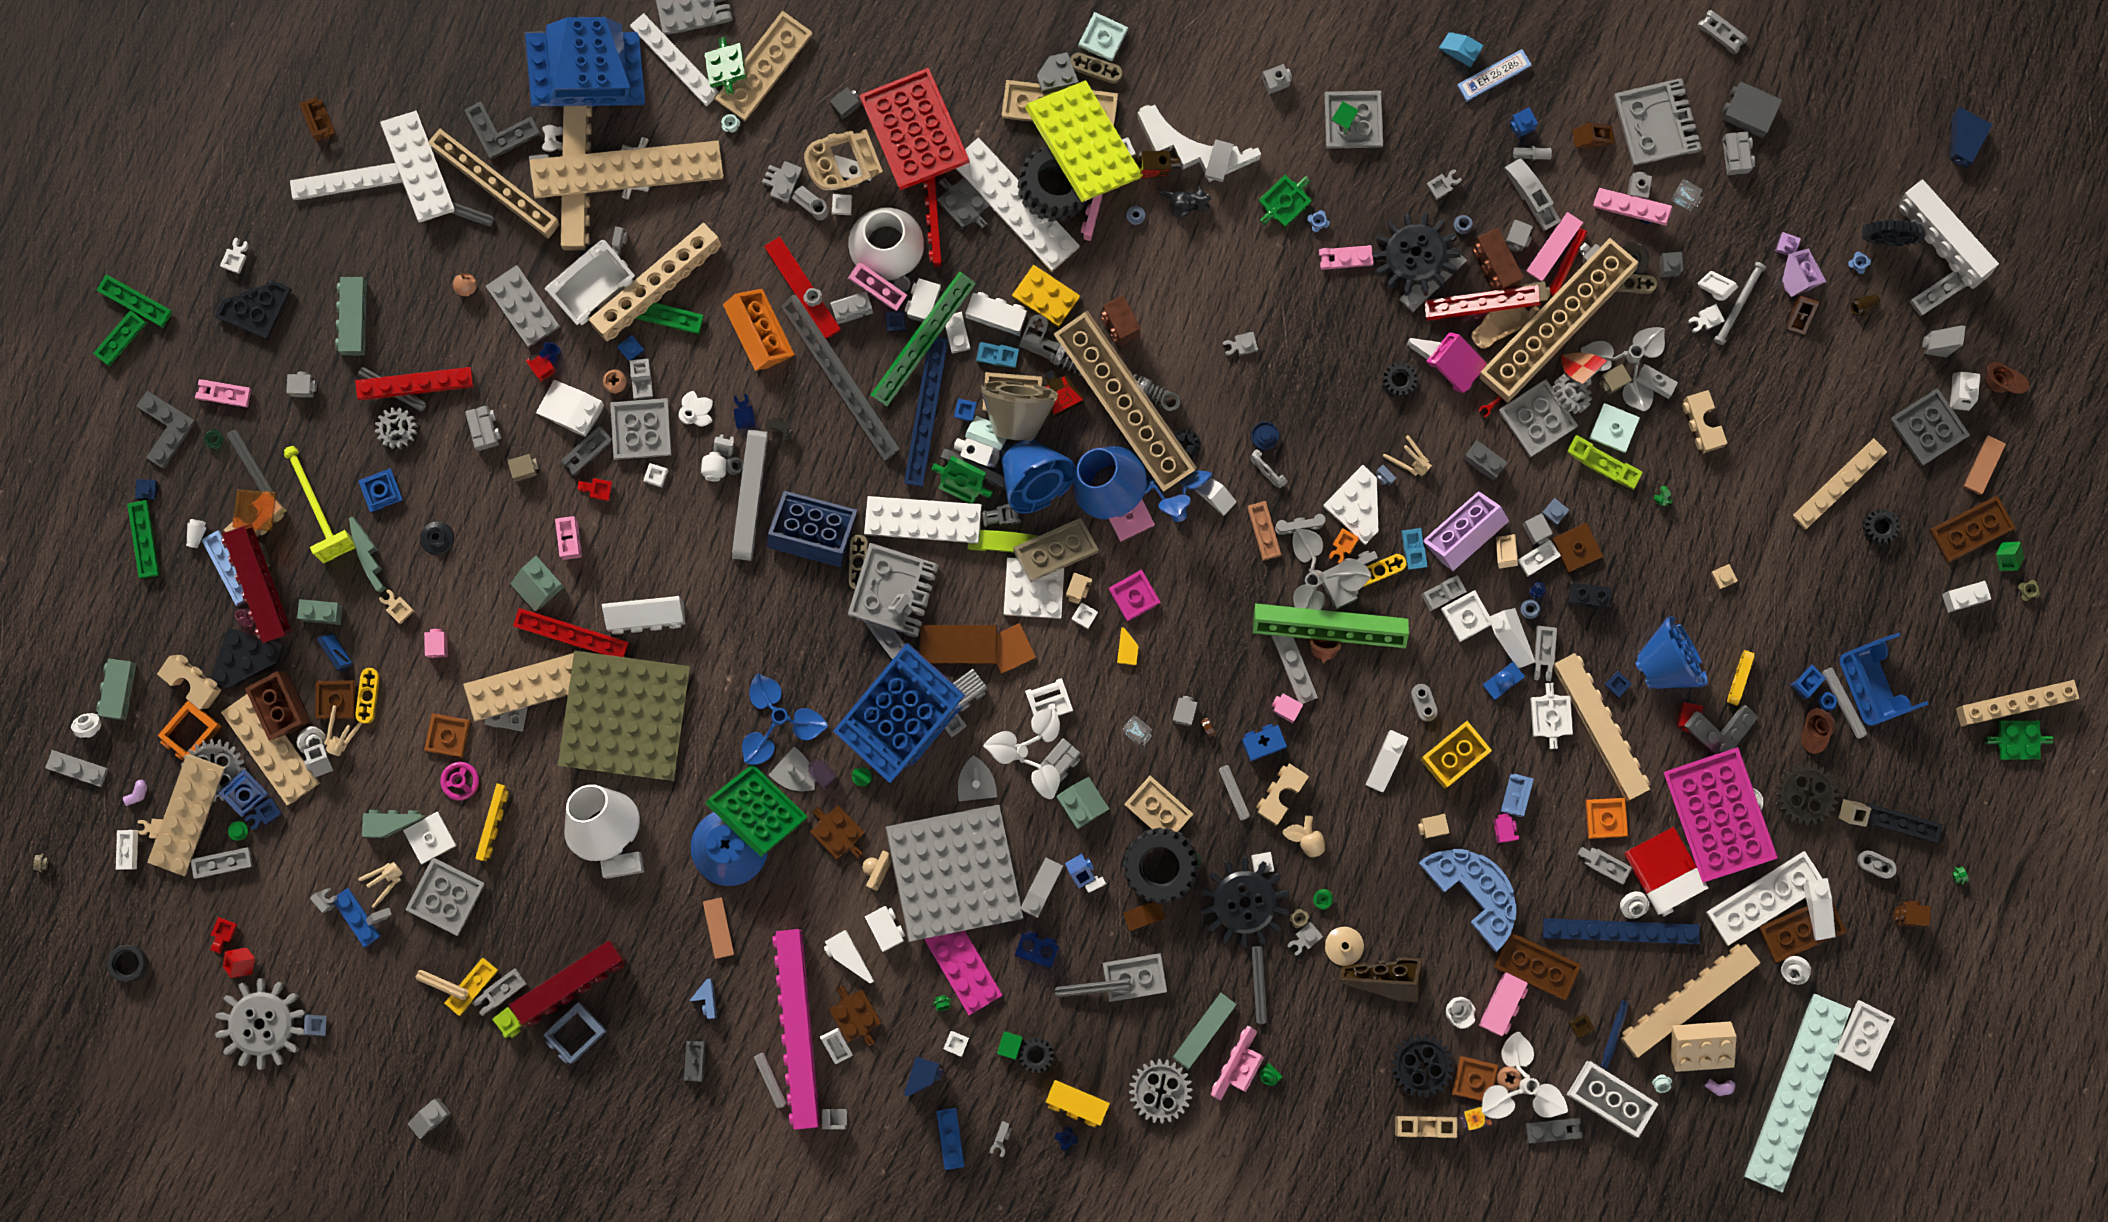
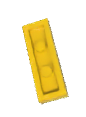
M482 958L459 985V987L468 991L466 999L462 1000L451 995L445 1004L461 1016L499 970L485 958Z

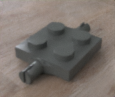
M965 177L954 185H951L946 178L939 182L946 192L937 200V203L961 229L974 221L981 229L988 225L981 215L990 204Z

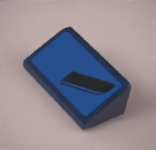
M333 633L317 638L338 671L343 672L353 665V662Z

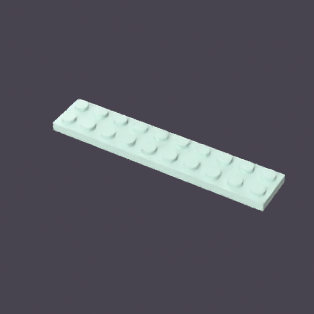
M1812 995L1744 1177L1783 1192L1835 1054L1834 1052L1850 1014V1008L1819 995Z

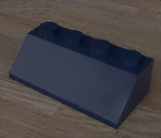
M916 1057L904 1096H911L934 1084L936 1080L939 1081L943 1073V1069L940 1068L941 1064Z

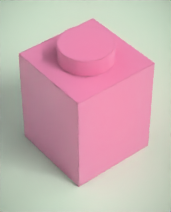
M430 629V632L424 633L425 656L428 658L448 657L447 634L442 632V629Z
M1282 694L1281 697L1277 696L1272 704L1274 707L1273 713L1293 723L1303 704Z

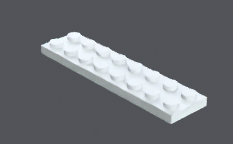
M979 138L965 149L970 163L958 167L956 170L987 200L990 207L1051 272L1080 247L1056 220L1050 222L1048 218L1039 219L1038 214L1034 213L1032 215L1029 212L1030 208L1024 207L1022 204L1023 198H1019L1018 179Z

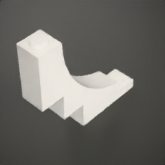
M1146 105L1139 110L1137 118L1153 151L1173 150L1176 157L1180 158L1182 170L1200 162L1204 173H1206L1213 146L1197 143L1178 133L1164 120L1155 105ZM1233 146L1225 175L1260 160L1261 153L1259 149L1249 148L1243 151L1241 155L1237 146Z

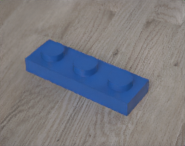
M350 888L337 895L338 898L334 903L363 947L368 946L381 937L374 924L368 926L366 921L368 915Z
M956 1108L938 1110L937 1118L945 1170L965 1167Z

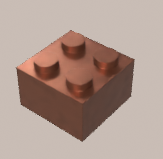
M1123 295L1103 305L1101 320L1105 327L1109 326L1111 331L1109 334L1114 343H1118L1119 347L1140 337L1141 328Z

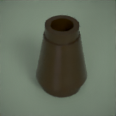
M1877 294L1855 298L1851 302V310L1854 315L1863 316L1880 305L1881 300Z

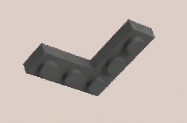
M481 101L464 110L490 160L541 135L532 117L497 133Z
M146 391L137 407L167 425V428L146 458L164 469L196 421L149 391Z
M1742 704L1721 733L1698 711H1695L1684 726L1713 755L1734 749L1758 719V716L1748 706Z

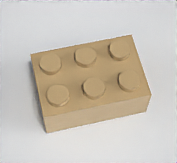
M1731 1022L1672 1026L1671 1060L1675 1071L1734 1067L1736 1034Z

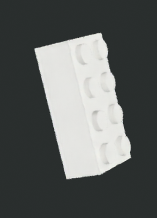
M1586 1061L1567 1093L1572 1099L1637 1138L1658 1105L1655 1101L1591 1061Z

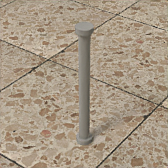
M1760 262L1755 263V269L1719 335L1714 338L1716 343L1720 345L1725 344V338L1758 277L1766 269L1764 264Z

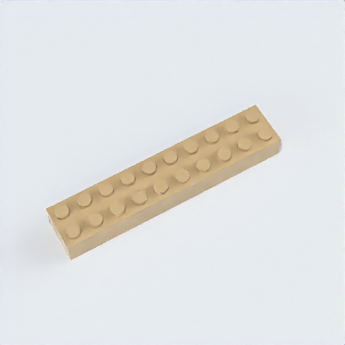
M1609 238L1481 371L1480 379L1509 403L1636 271L1638 261Z
M1088 310L1054 333L1061 346L1163 492L1197 468Z

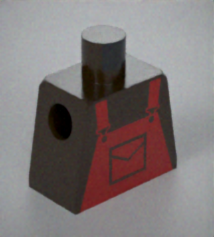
M1141 151L1135 160L1140 169V174H1143L1140 179L1166 177L1172 169H1180V158H1171L1170 151Z
M1054 370L1044 375L1048 384L1043 387L1050 388L1058 394L1057 400L1050 411L1052 419L1084 403V397L1066 375L1058 379Z

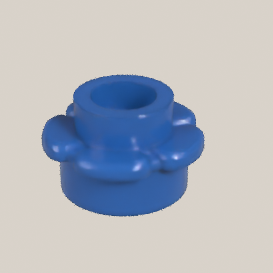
M1825 692L1822 696H1819L1818 704H1820L1821 709L1824 711L1835 709L1837 703L1835 695Z

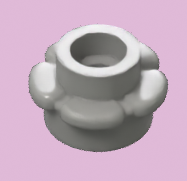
M814 288L808 289L804 294V301L807 302V305L814 307L816 304L819 305L822 302L821 291Z

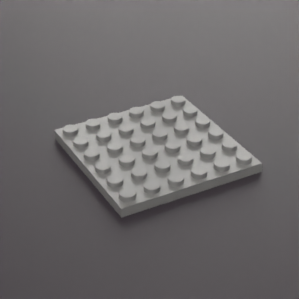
M999 805L885 827L909 942L1023 919Z

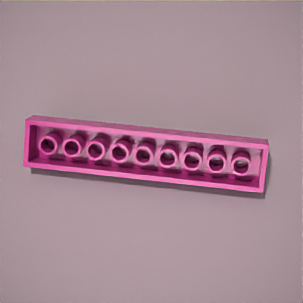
M802 930L776 931V936H773V946L777 948L778 955L774 956L775 967L779 968L780 974L776 975L777 987H781L778 1003L779 1007H783V1015H780V1024L785 1029V1034H782V1045L786 1046L787 1054H784V1065L788 1066L789 1074H785L786 1086H790V1094H787L788 1106H792L789 1122L790 1126H794V1129L819 1127L820 1117Z

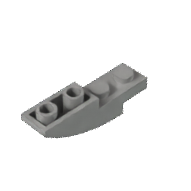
M1521 158L1504 167L1521 199H1525L1543 232L1561 222L1552 206L1554 203L1549 194Z

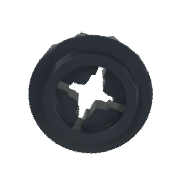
M1184 429L1174 434L1179 443L1183 442L1185 437H1187L1188 443L1193 444L1187 446L1186 449L1190 459L1198 454L1201 443L1200 438L1194 431Z

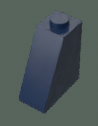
M1958 107L1952 115L1950 159L1960 167L1967 168L1971 165L1993 124Z

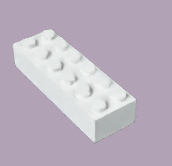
M1923 179L1905 192L1897 205L1900 213L1907 216L1911 223L1916 222V224H1922L1921 226L1925 227V240L1936 248L1941 258L1947 260L1954 272L1958 271L1965 285L1974 289L1993 273L1999 263Z

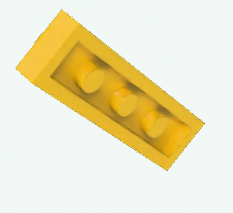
M496 784L475 859L486 862L487 858H490L492 855L493 847H491V843L497 837V822L502 819L503 810L501 808L503 802L507 801L509 794L507 787L504 785Z

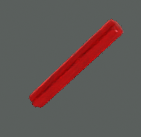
M1578 229L1549 287L1551 296H1554L1560 290L1588 234L1585 229Z

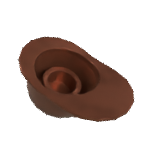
M1991 362L1988 365V375L1984 381L1996 393L2010 391L2022 394L2029 389L2028 379L2018 371L2000 362Z
M1310 639L1312 653L1315 657L1322 659V663L1333 659L1341 648V642Z
M1818 708L1812 709L1808 713L1801 734L1802 745L1808 752L1814 754L1821 753L1828 745L1830 736L1836 729V723L1831 713Z

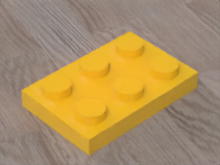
M1035 265L1031 267L1012 294L1013 298L1037 314L1043 315L1058 328L1080 299V295Z

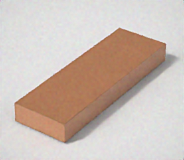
M1989 435L1986 437L1963 487L1979 495L1983 494L2006 445L2005 443Z
M1266 501L1247 506L1262 561L1280 557L1281 552Z
M723 898L704 901L703 905L715 959L735 955Z

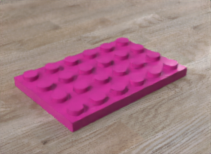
M1739 747L1664 772L1702 883L1778 858Z

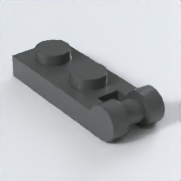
M599 426L561 460V463L564 467L567 466L570 469V473L573 476H576L613 440ZM575 457L580 460L577 464L573 462Z
M1581 1118L1525 1123L1527 1143L1583 1138L1579 1126ZM1567 1125H1572V1133H1567Z

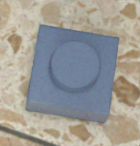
M1384 465L1376 471L1377 479L1383 485L1387 484L1390 486L1396 479Z
M1554 498L1542 514L1557 526L1569 509Z
M305 1015L304 1035L325 1036L327 1016Z

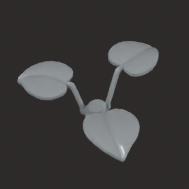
M1653 327L1639 331L1634 336L1633 345H1631L1628 352L1624 351L1616 357H1613V347L1605 341H1595L1581 348V353L1594 354L1608 360L1599 371L1609 370L1612 365L1611 361H1616L1626 356L1627 361L1635 364L1633 383L1625 385L1622 391L1623 399L1629 406L1638 410L1647 411L1650 408L1654 392L1652 389L1636 381L1638 366L1643 355L1648 358H1656L1661 355L1665 347L1664 328Z
M1295 529L1293 534L1295 555L1302 562H1308L1312 558L1311 568L1309 569L1310 573L1305 577L1306 584L1299 586L1294 592L1293 601L1295 608L1321 610L1325 603V596L1322 592L1316 591V589L1324 580L1340 576V584L1348 591H1356L1362 588L1371 578V573L1367 566L1356 559L1342 561L1339 564L1340 573L1324 576L1321 571L1314 570L1315 556L1321 554L1323 541L1313 531Z

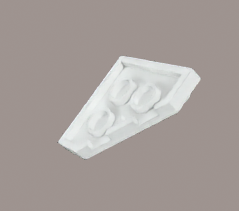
M1362 465L1323 507L1348 531L1360 538L1359 541L1364 546L1378 532L1377 478Z

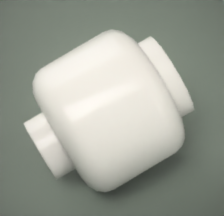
M710 452L709 455L704 456L702 459L701 474L708 481H720L726 474V459L718 452Z

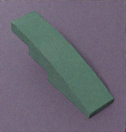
M350 517L352 538L359 560L372 585L381 594L387 589L376 575L382 568L372 556L378 549L354 517Z
M1220 993L1172 1058L1186 1069H1189L1236 1004Z

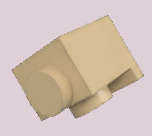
M1074 573L1066 593L1069 601L1079 604L1082 597L1086 598L1089 587L1086 586L1087 584L1091 586L1092 579Z

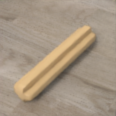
M419 970L416 975L417 980L464 1000L468 995V991L423 970Z

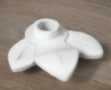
M694 391L687 393L682 399L679 419L685 424L694 423L698 426L710 424L712 419L707 413L711 410L713 401L709 398H697ZM690 412L692 415L686 416L685 413Z

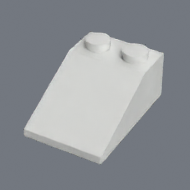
M553 380L536 413L586 438L589 436L605 405L601 400L583 391Z

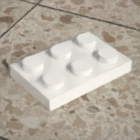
M1860 1000L1857 1001L1834 1053L1867 1071H1871L1895 1018Z

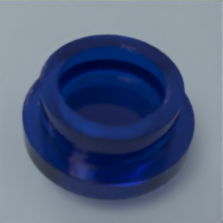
M1537 581L1531 588L1529 594L1534 600L1537 598L1541 599L1545 594V583Z

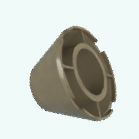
M996 381L985 383L984 387L983 385L981 386V393L994 434L1012 440L1035 439L1058 396L1057 392L1050 388L1034 385V388L1024 386L1022 382Z

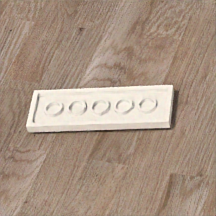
M417 111L381 121V127L418 223L454 212V206L432 149L428 144V139Z
M868 496L864 534L979 543L982 505Z
M1803 851L1713 907L1706 914L1728 946L1805 898L1803 883L1820 880L1822 877L1806 852Z

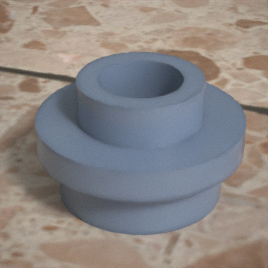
M1139 206L1129 208L1126 214L1128 222L1133 225L1141 224L1145 219L1144 210ZM1134 212L1139 213V217L1135 218L1132 216V214Z
M1466 215L1458 216L1454 221V229L1460 234L1469 233L1473 227L1471 218ZM1460 223H1465L1466 227H1460Z
M1526 600L1522 603L1520 610L1525 618L1533 619L1538 616L1540 606L1535 600ZM1528 606H1531L1533 608L1532 613H1529L1527 611Z

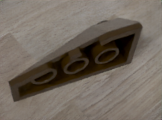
M1401 957L1396 958L1394 962L1385 963V960L1378 961V964L1374 965L1362 963L1342 966L1339 983L1397 1001L1418 1002L1421 990L1422 958Z

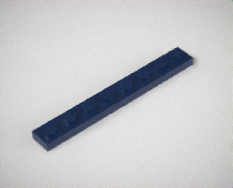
M937 337L926 353L904 480L905 485L923 487L948 345L947 338Z
M1543 918L1542 938L1699 944V925Z

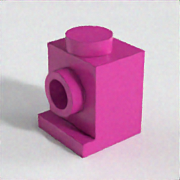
M1509 814L1498 815V819L1493 820L1497 843L1519 839V835H1514V832H1517L1516 823L1512 821Z

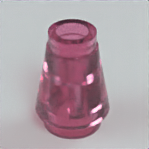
M245 608L235 611L234 617L241 627H249L254 623V621H251L248 613L250 609Z

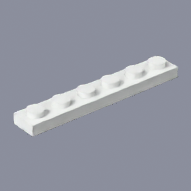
M644 13L630 25L631 29L638 33L639 37L705 106L715 99L719 91L715 87L711 88L709 81Z
M396 163L290 180L293 200H300L402 183L403 181Z

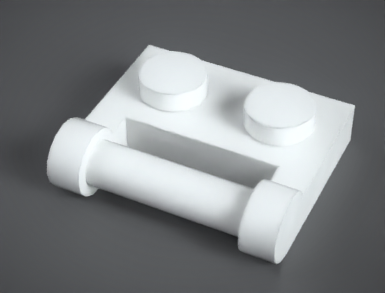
M1062 678L1047 686L1032 691L1031 689L1025 691L1033 715L1040 710L1050 708L1055 710L1058 716L1073 711ZM1058 689L1060 690V695L1035 702V697Z

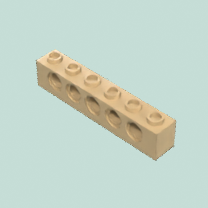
M2071 680L1963 705L1956 708L1960 726L1962 727L2079 699L2075 681Z

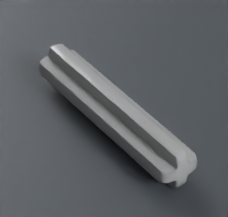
M1228 765L1223 766L1219 769V772L1241 821L1248 819L1250 814Z
M760 1053L756 1055L754 1059L776 1107L782 1108L786 1106L787 1102L765 1054Z

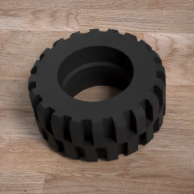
M1043 147L1038 152L1034 151L1030 158H1027L1024 162L1018 180L1019 198H1023L1022 204L1024 207L1030 208L1029 212L1032 215L1036 213L1039 215L1038 218L1042 220L1043 218H1048V221L1054 222L1055 219H1058L1061 222L1065 221L1066 217L1069 219L1074 217L1076 213L1082 210L1086 201L1081 202L1072 185L1071 192L1061 196L1052 195L1044 191L1038 182V177L1041 174L1055 172L1061 174L1067 180L1068 178L1050 148L1046 149V147Z
M1159 827L1145 831L1132 841L1124 855V877L1129 882L1128 886L1130 889H1134L1138 897L1142 896L1145 898V901H1154L1155 904H1161L1162 902L1170 903L1181 898L1193 886L1199 872V858L1196 855V848L1191 845L1189 838L1186 839L1181 832H1175L1171 828L1162 829ZM1154 848H1167L1178 858V874L1168 883H1156L1149 879L1144 872V858Z

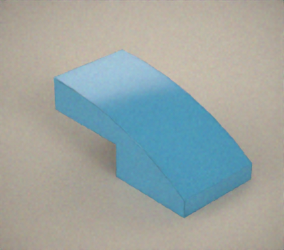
M980 342L976 362L1015 368L1019 349Z
M1421 528L1401 531L1408 570L1427 567Z

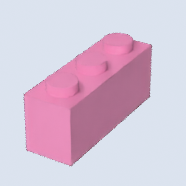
M861 262L856 265L848 277L850 281L894 311H897L907 294Z
M1503 973L1479 1026L1498 1036L1507 1034L1511 1027L1509 1021L1512 1016H1516L1520 1008L1517 1004L1520 998L1524 999L1528 988H1526L1527 983L1508 973Z

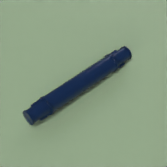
M1622 1000L1619 1011H1617L1603 1054L1604 1057L1600 1066L1602 1068L1608 1069L1610 1061L1613 1059L1630 1002Z

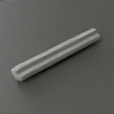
M1833 668L1823 671L1822 674L1826 678L1832 693L1837 698V702L1856 738L1860 739L1866 736L1867 732Z

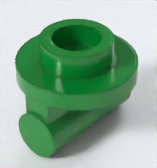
M1662 486L1660 488V495H1654V499L1657 500V504L1667 506L1673 500L1668 498L1671 492L1667 486Z
M864 767L855 768L851 774L853 782L860 787L867 786L872 779L871 772Z
M1269 1062L1260 1071L1261 1081L1269 1086H1274L1283 1077Z

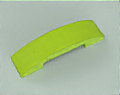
M1578 435L1575 436L1567 451L1575 459L1594 471L1632 489L1635 488L1643 473L1628 463L1624 464L1593 447L1592 443Z
M980 530L979 543H968L967 549L1013 552L1015 546L1038 536L1015 532Z

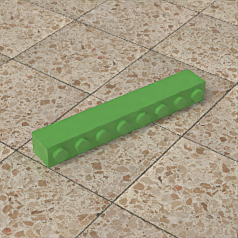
M1255 604L1253 615V633L1398 648H1406L1409 636V625L1406 618Z

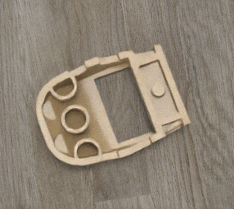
M862 130L861 133L853 134V131L843 134H829L826 138L812 142L804 153L805 165L811 179L823 190L854 187L883 172L867 130ZM850 142L862 176L843 181L830 147Z

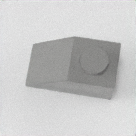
M436 1098L421 1109L408 1125L418 1138L421 1139L451 1113L442 1101Z

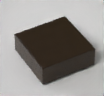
M1587 1013L1568 1022L1577 1039L1595 1031Z

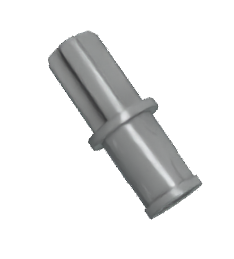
M1532 146L1531 148H1514L1513 151L1515 159H1530L1531 161H1534V159L1551 160L1552 156L1551 148H1535Z

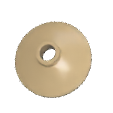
M1336 928L1326 938V954L1337 965H1352L1363 954V939L1352 928ZM1343 942L1348 943L1349 947L1347 950L1342 949L1341 945Z

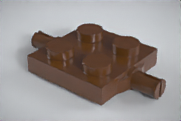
M839 805L827 814H824L818 806L812 811L819 819V822L810 833L836 860L849 851L857 859L863 854L855 845L865 832Z
M843 985L836 988L841 1000L829 1008L847 1043L856 1038L863 1037L868 1047L875 1044L870 1032L876 1026L882 1024V1021L864 989L855 994L848 995Z

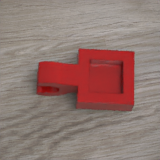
M593 478L592 483L579 481L577 489L578 491L590 492V498L609 501L613 482Z
M218 917L211 933L216 938L210 950L221 954L224 942H231L238 924Z

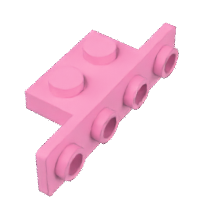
M1247 1026L1242 1031L1238 1045L1231 1052L1230 1060L1222 1068V1075L1213 1085L1211 1096L1218 1100L1222 1099L1229 1084L1246 1092L1264 1059L1262 1055L1249 1049L1257 1034V1031L1252 1027Z

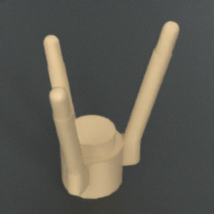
M1406 436V439L1418 456L1407 445L1404 446V449L1416 460L1412 464L1414 468L1383 454L1384 458L1410 471L1414 476L1419 474L1422 477L1432 466L1409 436Z
M333 706L327 738L324 744L327 745L325 749L327 752L340 756L362 723L358 722L345 741L344 739L350 726H346L340 738L334 736L331 739L336 706Z
M395 862L388 863L384 867L358 879L363 881L382 872V875L367 884L368 888L384 878L388 882L393 880L372 905V908H376L394 885L401 881L400 876L403 873Z

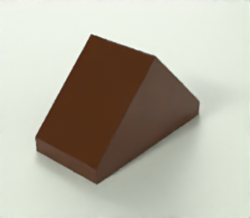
M1800 296L1794 302L1787 329L1805 335L1819 302Z
M1155 902L1123 913L1129 931L1166 919L1161 904H1155Z

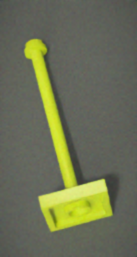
M295 446L287 447L284 450V456L290 459L326 537L325 540L310 547L312 553L324 564L355 549L353 538L345 530L333 536L298 460V449Z

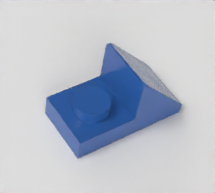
M1811 665L1790 686L1803 699H1808L1826 678Z

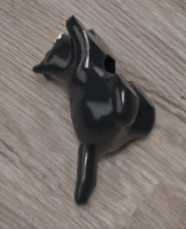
M1201 185L1193 193L1182 191L1173 193L1157 189L1161 196L1170 198L1173 215L1178 219L1187 218L1191 210L1204 212L1210 209L1207 202L1211 200V196L1201 188Z

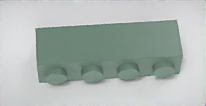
M340 277V283L337 284V293L340 294V300L337 301L336 305L337 313H339V320H336V330L339 331V337L335 341L336 350L341 355H365L367 281L363 277Z

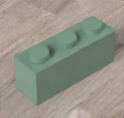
M108 658V662L104 665V682L100 686L101 700L97 703L98 716L126 721L136 670L135 663Z

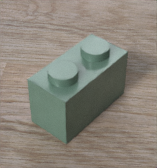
M299 599L297 619L302 622L341 625L343 606L335 602Z

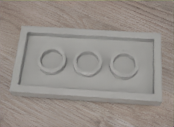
M517 265L486 285L528 348L560 327Z

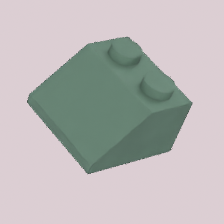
M537 556L523 566L510 583L535 612L564 588L562 583Z
M1089 777L1056 796L1077 830L1110 810Z

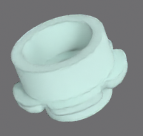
M733 114L726 115L721 121L723 124L722 128L726 132H735L737 127L740 126L739 119Z
M1665 1075L1657 1076L1652 1082L1657 1092L1664 1093L1671 1089L1672 1080Z

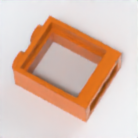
M189 700L158 735L162 739L161 743L168 749L172 747L176 751L175 755L182 761H185L184 755L190 754L189 751L186 752L168 736L189 711L209 727L195 743L202 747L203 740L208 744L210 739L222 728V725L203 709H198ZM195 744L190 749L195 751Z

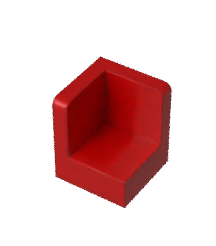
M543 353L532 361L529 358L525 360L540 382L557 372Z
M248 948L225 951L223 969L230 978L251 975L254 969L255 958Z

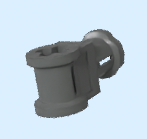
M1009 504L997 507V510L986 512L982 510L984 527L999 523L1000 526H1011L1021 523L1018 513Z

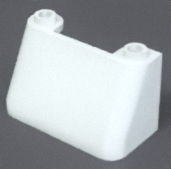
M601 240L547 285L545 290L576 325L579 323L583 325L590 318L588 315L594 308L622 286L624 288L628 287L633 282L632 278L635 275L605 240Z

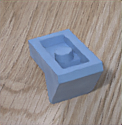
M706 979L690 1001L705 1000V1004H702L703 1015H707V1019L717 1018L713 979Z

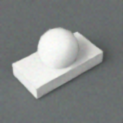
M1710 271L1698 283L1700 288L1712 293L1716 300L1727 299L1738 288L1735 282L1713 271Z

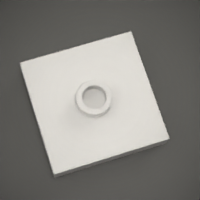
M1475 590L1441 608L1459 642L1491 626L1490 616Z
M439 812L403 830L422 865L457 846Z

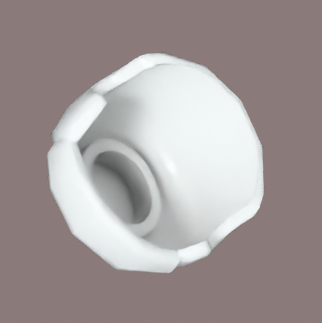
M1457 997L1448 1003L1446 1017L1452 1025L1460 1029L1468 1028L1475 1022L1474 1013L1476 1009L1469 999Z

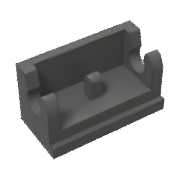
M686 1041L685 1081H704L706 1042Z

